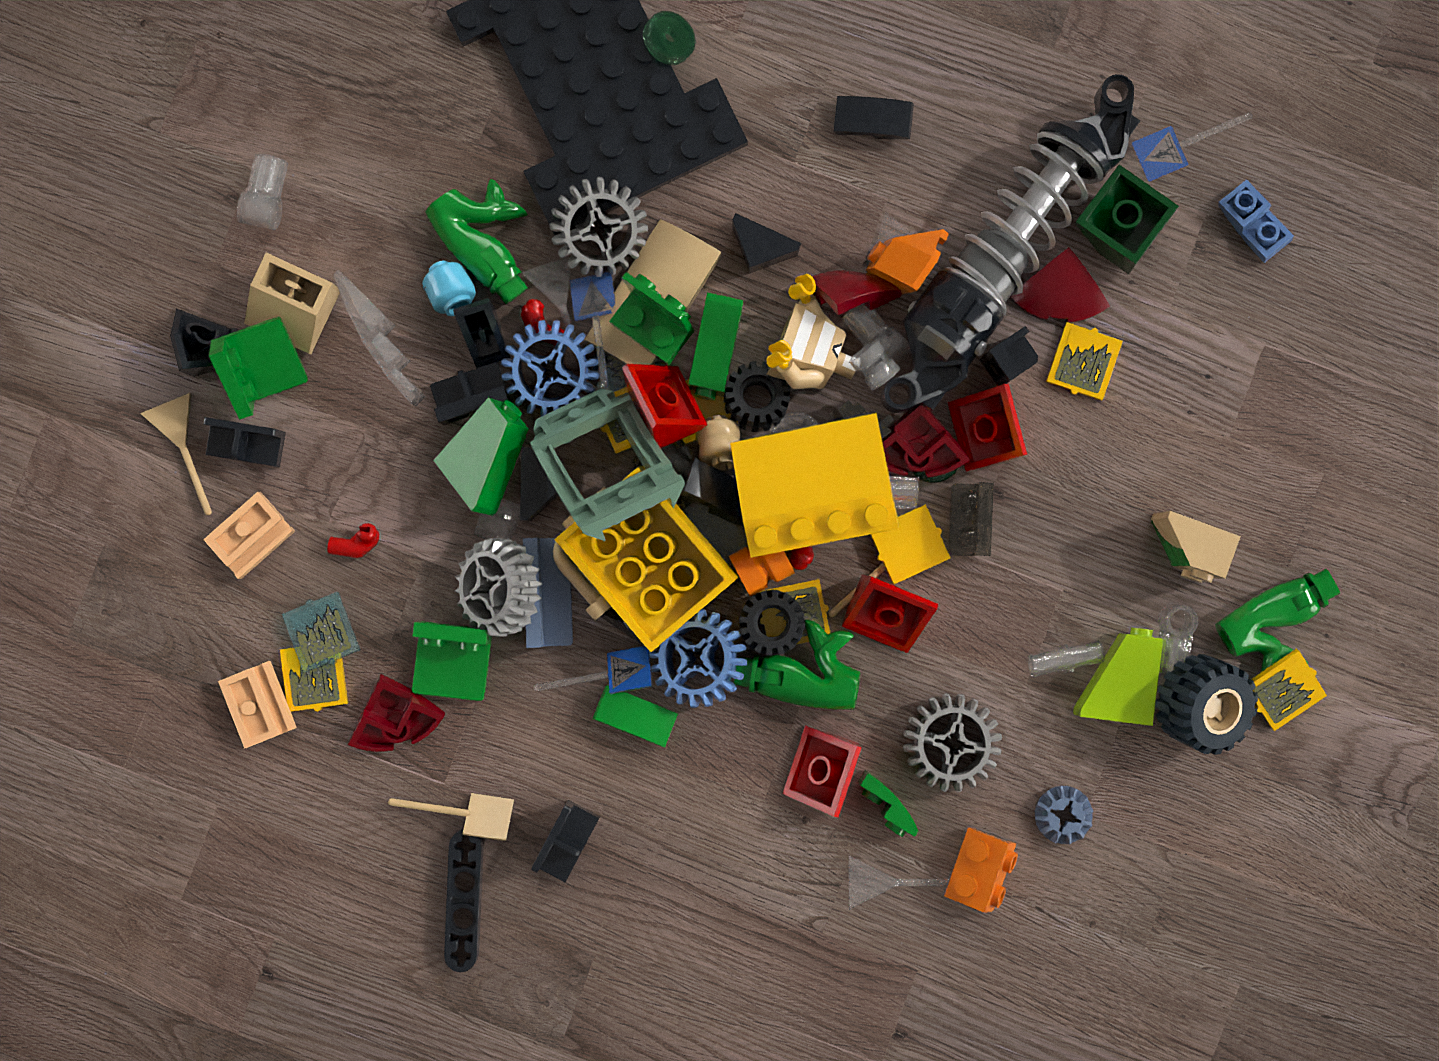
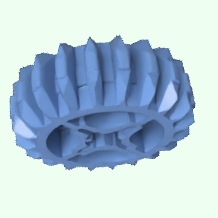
M545 320L539 321V333H536L529 324L525 326L527 339L519 333L513 336L519 348L513 345H507L505 351L513 355L514 358L502 359L501 365L512 368L511 372L502 374V380L514 379L515 384L510 385L506 391L508 394H512L519 390L521 395L515 400V404L519 406L525 399L531 402L527 407V413L532 414L536 406L539 405L542 406L540 412L542 417L549 413V407L557 410L562 405L573 402V399L579 400L584 397L581 393L582 390L592 393L596 389L587 382V379L597 380L599 378L598 372L589 371V367L599 364V359H587L586 354L591 353L595 347L593 344H589L582 348L580 343L585 339L586 334L582 332L576 339H573L570 336L574 330V325L572 324L566 327L564 333L559 332L561 326L559 320L553 321L552 331H548ZM541 340L558 341L552 353L548 356L532 354L526 351L530 345ZM567 347L575 353L578 359L580 377L574 375L564 365L563 357ZM558 353L555 369L560 372V375L556 377L553 374L543 385L546 369L541 366V363L545 361L548 364ZM522 361L527 363V366L532 368L537 374L538 380L534 391L529 388L523 378ZM555 382L575 387L571 392L561 397H544L549 385Z
M701 609L696 613V617L693 616L661 643L659 651L649 653V657L658 658L659 664L650 667L651 672L662 673V676L656 679V685L662 686L668 683L669 685L665 689L664 695L671 697L677 692V704H684L689 697L691 708H697L700 700H702L705 707H710L713 705V696L719 702L726 700V695L722 688L729 692L737 690L735 684L730 681L731 678L738 680L744 678L742 672L736 671V666L747 665L746 659L737 658V652L745 651L746 645L734 644V641L740 638L741 633L739 631H732L727 634L732 622L724 620L719 624V613L712 612L707 620L706 610ZM697 628H704L711 632L707 639L703 638L696 645L682 637L685 633ZM719 642L724 651L722 671H720L721 668L717 665L714 658ZM674 648L681 656V664L676 670L678 674H676L673 666ZM693 652H703L700 658L706 667L694 665L696 658L693 656ZM699 672L705 676H710L714 680L712 684L701 689H695L685 684L689 678H693Z

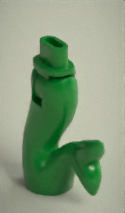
M489 180L484 202H475L458 190L452 189L429 205L425 213L442 242L487 288L491 287L490 292L492 295L497 293L507 305L528 289L519 277L522 271L516 267V262L510 251L496 238L480 232L467 224H483L495 220L507 221L528 215L517 203L505 200L503 190L495 180Z
M1327 569L1315 575L1306 573L1303 577L1279 584L1255 596L1218 621L1215 627L1222 642L1233 656L1237 657L1251 652H1260L1263 655L1262 672L1292 652L1293 649L1282 644L1276 637L1260 631V629L1302 624L1317 615L1321 609L1320 607L1325 608L1328 606V600L1339 595L1340 590Z
M804 620L809 643L814 651L815 661L824 675L823 679L790 657L781 655H767L763 658L755 655L754 659L738 657L746 659L747 665L736 666V671L742 672L744 678L742 680L734 679V684L749 687V692H758L769 698L805 707L855 710L861 673L841 663L836 657V653L854 637L848 631L839 630L828 634L818 623L812 620Z

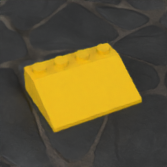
M877 413L730 443L743 524L751 558L899 529Z
M644 466L637 467L623 480L644 471ZM667 499L617 525L603 530L606 541L583 534L576 522L554 539L650 652L656 649L739 577L676 504L673 509Z

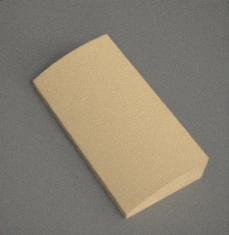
M660 219L647 239L645 246L640 250L639 257L634 260L627 273L635 278L638 274L643 275L656 286L655 290L664 299L668 294L681 302L686 307L684 311L688 312L721 259V251L692 234ZM622 280L614 292L616 301L614 308L612 309L609 303H607L605 308L608 309L602 311L612 310L611 314L598 317L586 336L585 341L593 344L594 347L624 365H654L658 360L656 356L609 322L631 293Z

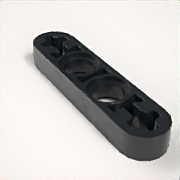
M464 828L457 831L449 843L444 947L445 963L451 970L459 973L470 970L479 956L484 852L483 838L469 836V841L475 843L476 848H472L469 851L468 862L476 861V866L470 864L455 865V860L461 862L464 856L463 848L457 847V843L461 842L464 836H467L463 835ZM465 871L474 877L475 885L472 890L461 891L457 888L455 877L458 873ZM465 908L471 911L473 915L472 925L465 928L456 925L453 915L457 909ZM452 933L459 936L473 934V939L467 937L465 940V952L471 953V956L467 957L464 963H459V957L452 954L460 946V937L452 938Z

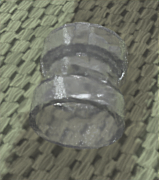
M878 339L867 344L849 360L854 370L861 371L865 376V383L871 391L885 384L900 370L894 359H888L884 354V347Z

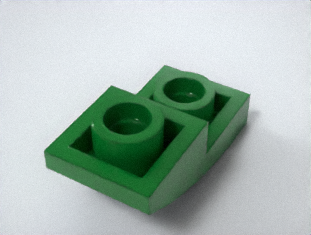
M606 685L592 719L665 748L678 714L624 691L609 693V686Z
M864 770L858 780L859 785L864 788L861 794L878 805L883 800L887 802L881 811L882 816L887 819L885 826L901 837L906 832L915 837L918 833L917 826L904 805L884 783L867 770Z

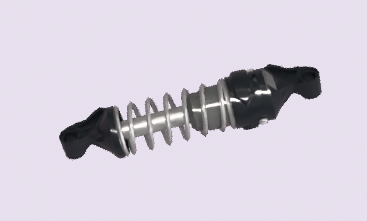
M1115 74L1109 76L1103 82L1094 96L1095 116L1080 120L1049 121L1042 126L1037 134L1038 144L1029 145L1031 154L1045 166L1042 172L1037 175L1025 167H1013L1014 174L1018 180L1029 188L1023 198L1007 189L997 190L999 199L1013 210L1011 215L1005 221L991 212H981L982 220L992 229L982 230L978 236L966 234L965 240L967 245L959 256L948 257L951 267L941 268L919 299L910 304L908 314L903 322L912 355V372L891 379L883 388L881 402L887 411L902 413L920 404L933 411L945 393L951 391L967 377L968 367L977 355L980 356L984 353L987 347L986 342L1003 320V316L1006 315L1005 303L1010 296L1022 293L1021 274L1032 273L1038 270L1039 260L1034 250L1045 251L1054 248L1056 241L1051 228H1065L1071 224L1072 217L1068 206H1080L1087 203L1088 193L1085 184H1094L1102 181L1107 173L1125 157L1129 145V137L1140 123V120L1132 115L1134 85L1128 77L1122 74ZM1107 89L1117 90L1122 97V101L1114 102L1110 100L1107 96ZM1040 152L1046 155L1050 160L1045 158L1042 154H1040ZM1071 180L1075 181L1081 190L1082 195L1078 200H1069L1061 197L1062 192ZM1055 202L1064 211L1065 221L1053 222L1044 219ZM1039 224L1048 235L1049 242L1046 245L1028 241ZM1027 253L1029 254V256L1031 257V259H1032V261H1033V264H1032L1031 267H1027V266H1028V262H1029V261H1028ZM900 386L907 391L908 400L905 404H896L890 399L889 391L892 387Z

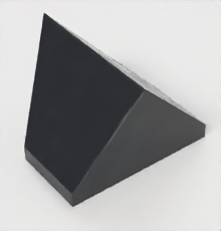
M176 308L170 338L179 371L193 377L216 371L209 358L211 340L236 332L238 328H228Z

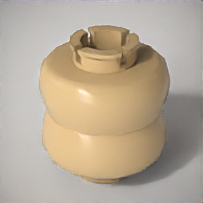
M715 415L713 420L711 417L705 419L708 425L701 431L696 432V439L700 446L699 458L702 462L720 471L727 470L726 466H728V469L734 467L730 443L740 441V427L737 422L727 419L724 415Z

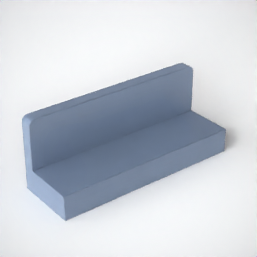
M523 538V546H526V553L534 556L532 566L540 569L536 574V580L543 583L537 587V594L542 599L534 603L538 612L530 616L531 624L526 625V648L569 646L573 644L571 583L554 562L553 548L555 538Z

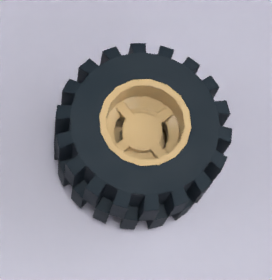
M1198 654L1197 657L1194 655L1187 656L1185 663L1178 661L1173 665L1174 670L1172 672L1168 671L1165 674L1164 678L1166 680L1163 685H1159L1157 691L1160 693V698L1156 699L1155 707L1160 711L1156 714L1158 722L1162 723V730L1169 734V737L1204 754L1212 753L1217 755L1221 754L1223 749L1226 751L1233 749L1236 741L1240 743L1245 738L1244 733L1246 730L1250 731L1253 725L1251 723L1252 717L1257 714L1258 708L1254 706L1258 701V694L1253 692L1256 687L1254 681L1248 679L1249 675L1238 667L1206 654Z

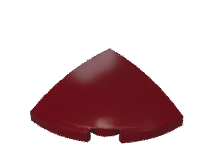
M1070 247L1023 284L1022 293L1009 297L1018 307L1032 316L1042 320H1047L1049 317L1067 319L1066 322L1069 323L1094 317L1110 307L1104 294Z
M838 270L812 276L816 284V290L812 295L816 297L820 305L828 303L837 315L863 303L872 311L902 296L901 290L897 286L871 273Z
M923 404L909 409L882 435L888 471L898 475L907 476L908 471L926 472L927 477H934L953 471L970 460L945 427Z
M381 674L358 719L348 745L366 751L385 752L393 751L395 743H401L411 739L412 744H415L435 730L444 718L445 712L422 695L413 693L412 689Z

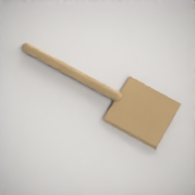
M471 793L468 810L393 798L389 799L388 804L397 807L464 816L466 820L463 835L506 841L514 799Z

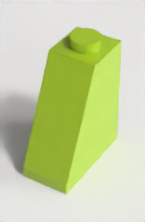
M1131 627L1130 634L1119 633L1075 704L1073 714L1086 718L1153 726L1163 639L1152 637L1153 630Z

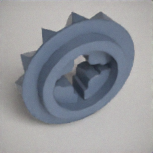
M1057 786L1046 791L1038 800L1035 808V821L1039 831L1047 839L1054 843L1070 845L1072 842L1083 839L1089 828L1092 827L1094 811L1088 797L1081 791L1070 786ZM1069 804V812L1078 820L1077 822L1074 820L1072 822L1065 821L1064 825H1061L1060 828V819L1050 811L1051 809L1056 811L1057 809L1064 810Z

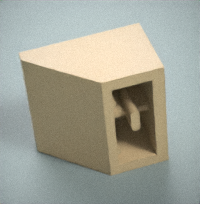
M265 253L250 285L244 324L253 326L275 317H281L294 347L312 354L341 289L330 281L269 253Z

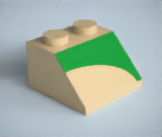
M1172 511L1154 513L1152 515L1151 522L1173 567L1183 570L1181 573L1182 577L1202 583V581L1212 583L1213 579H1226L1241 536Z

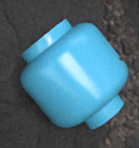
M443 260L434 263L429 268V272L425 275L422 282L423 289L433 309L438 313L448 316H455L453 309L471 304L476 294L475 286L465 267L457 262Z

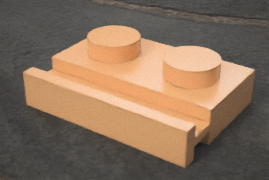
M257 492L203 540L222 562L234 572L237 579H242L290 537L295 530L290 527L261 492Z
M271 661L264 662L218 681L245 749L297 728Z

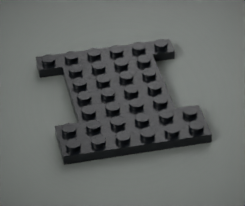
M467 0L446 11L463 47L493 32L496 33L555 156L523 172L549 225L552 222H561L560 218L552 214L553 208L561 210L566 208L558 200L560 195L565 196L571 201L574 196L570 193L569 187L574 185L579 193L585 191L582 186L583 179L589 181L591 189L596 188L595 181L597 177L603 178L604 189H607L610 181L614 179L618 182L616 193H619L625 186L630 188L631 192L626 200L628 201L636 196L638 198L748 145V140L717 78L684 93L639 0ZM597 199L598 206L603 214L621 207L614 201ZM586 203L580 206L573 215L570 230L575 229L576 225L586 220L588 215ZM552 231L554 236L561 234V232Z

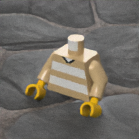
M809 274L796 277V284L790 286L788 293L792 299H800L799 304H795L779 341L768 346V350L772 354L766 360L769 366L767 375L785 380L795 390L808 388L822 389L833 373L851 380L859 360L841 352L846 337L844 330L834 325L822 311L816 297L812 295L816 290L813 277Z

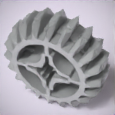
M597 177L595 189H591L587 179L582 180V186L585 191L581 193L578 192L574 185H571L569 191L574 196L571 201L565 196L560 195L558 200L566 208L565 210L553 208L552 214L560 218L561 222L550 223V229L555 232H561V234L552 237L551 240L554 245L565 244L558 251L560 258L572 254L568 260L570 268L576 267L582 261L580 268L582 274L586 275L591 265H593L596 277H601L603 266H607L609 273L614 275L616 274L615 263L620 262L624 269L629 267L627 260L624 258L627 254L634 259L639 257V253L632 247L634 244L645 246V239L637 236V233L648 232V226L643 223H637V221L647 216L645 210L633 211L641 203L640 199L636 196L626 201L631 192L629 187L625 186L619 193H616L618 189V182L612 179L608 188L604 189L603 178ZM597 199L614 201L624 209L625 213L618 216L616 213L611 215L603 214L598 206ZM586 203L588 213L586 220L576 225V229L570 230L573 215L580 206ZM594 211L603 224H608V227L604 228L605 232L602 234L604 243L595 230H590L591 226L595 227L593 224L596 221ZM628 225L624 240L612 251V235L618 230L623 229L622 226ZM579 239L582 241H595L602 255L585 253L573 244V241Z
M489 538V540L475 543L473 549L465 551L466 560L459 562L462 570L461 574L455 576L459 581V588L455 592L460 594V601L457 603V606L464 608L462 618L470 621V628L488 630L489 636L505 637L508 634L522 631V627L531 624L530 616L538 612L534 603L542 599L537 594V587L543 583L536 580V574L540 569L532 566L534 556L526 553V546H521L516 541H511V539Z
M945 693L942 695V706H939L938 701L931 697L929 698L931 711L928 712L921 705L917 707V711L924 716L920 721L914 717H909L908 722L917 728L915 732L910 730L904 731L903 735L909 739H914V743L905 744L903 750L916 753V755L907 760L909 766L921 763V766L915 772L918 778L924 777L928 772L930 773L926 781L928 786L933 787L937 780L941 779L940 789L946 792L950 781H953L955 791L961 792L963 788L962 780L965 779L969 787L974 788L976 787V782L973 776L976 773L983 780L988 778L987 773L982 770L985 764L990 768H996L997 764L988 758L990 753L994 755L1001 754L1002 750L991 746V742L1000 741L1002 735L999 733H989V730L995 728L998 722L995 719L984 722L990 710L984 707L976 713L978 700L972 698L967 706L964 707L965 696L963 694H957L955 704H952L950 695ZM952 713L951 719L948 720L947 727L943 731L926 732L935 719ZM963 714L970 717L976 724L981 742L967 739L964 736ZM955 733V738L969 746L960 745L958 749L954 747L955 751L949 753V747L935 739L945 740L947 736L951 738L950 734ZM923 743L940 748L942 752L941 761L943 762L941 770L929 763L924 752ZM978 753L970 765L964 769L953 771V767L956 766L958 758L962 754Z

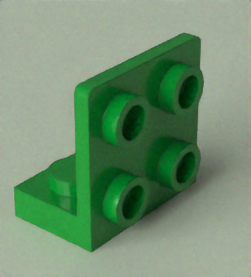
M625 272L621 278L631 293L609 322L669 366L695 331L689 322L691 316L684 311L686 307L668 294L664 299L655 290L656 286L649 279L641 274H638L635 278Z
M275 317L211 340L209 358L239 420L253 415L254 402L256 400L308 381L307 373L281 317Z
M426 621L414 622L412 637H418L412 692L415 694L475 701L484 700L492 636H489L488 630Z

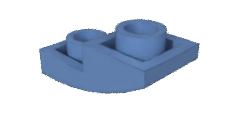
M1245 180L1218 203L1231 225L1264 263L1289 244L1294 237L1271 213V204L1248 180Z

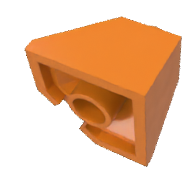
M942 229L894 237L886 240L884 243L879 241L867 257L871 262L865 270L894 284L901 290L902 294L915 292L920 288L941 255V252L936 249L937 243L943 245L949 233Z

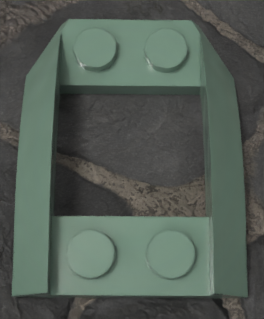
M601 388L535 421L533 428L535 437L530 442V445L556 493L583 534L606 541L603 530L617 525L646 509L652 508L666 499L674 509L685 485L684 479L676 473L670 460L654 440L629 395L618 398L615 397L614 391ZM616 419L645 470L584 499L562 465L554 448L570 443L573 439L594 429L601 428L606 423Z

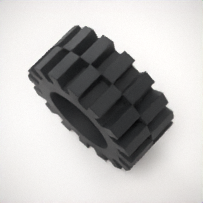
M756 361L750 362L748 368L742 364L738 367V372L733 371L729 381H727L724 393L726 414H731V420L740 422V428L746 430L747 426L752 427L751 432H758L759 427H763L764 431L770 430L771 425L777 426L787 412L791 398L789 397L791 388L789 385H786L787 382L785 380L767 375L769 370L767 362H762L761 367H757ZM753 385L762 386L770 393L771 401L763 408L750 407L743 398L744 391Z
M779 590L759 592L748 599L741 610L739 619L741 635L745 642L758 653L770 656L784 654L793 649L803 636L802 633L805 629L803 610L800 604L785 592ZM768 608L780 610L786 618L784 631L775 637H768L762 634L757 624L759 615Z

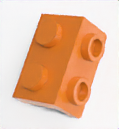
M968 827L944 897L984 913L993 912L995 907L999 908L1006 893V887L1002 886L1006 873H1011L1017 862L1018 853L1014 852L1016 843L1005 841Z

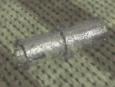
M1099 640L1072 647L1064 644L1058 646V650L1028 655V666L1033 678L1058 671H1063L1066 674L1074 672V668L1095 663L1100 664L1105 661L1104 649Z

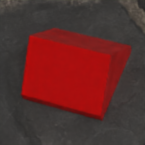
M625 364L622 367L627 391L641 419L660 448L699 432L708 425L678 366Z
M1009 383L947 402L958 444L970 459L964 464L966 472L1027 455Z
M862 574L843 619L842 627L908 653L938 609V604L872 576Z
M805 725L782 794L833 817H839L862 747L857 742Z

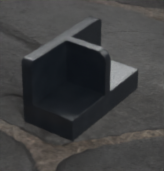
M1026 326L990 349L979 359L997 386L1007 384L1038 362L1037 353L1025 337L1030 332Z
M492 363L468 372L460 370L457 371L458 375L430 385L437 408H434L438 423L442 425L471 417L488 397L501 402L505 400L511 402L510 396L506 391L505 381L502 380V372L498 363Z
M204 417L203 424L210 426L205 455L280 468L286 432L274 428Z
M568 800L531 870L538 873L540 869L566 882L600 816Z

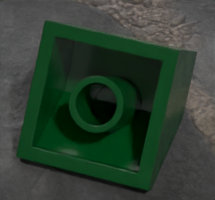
M1119 164L1077 219L1075 225L1100 255L1127 274H1130L1179 206Z

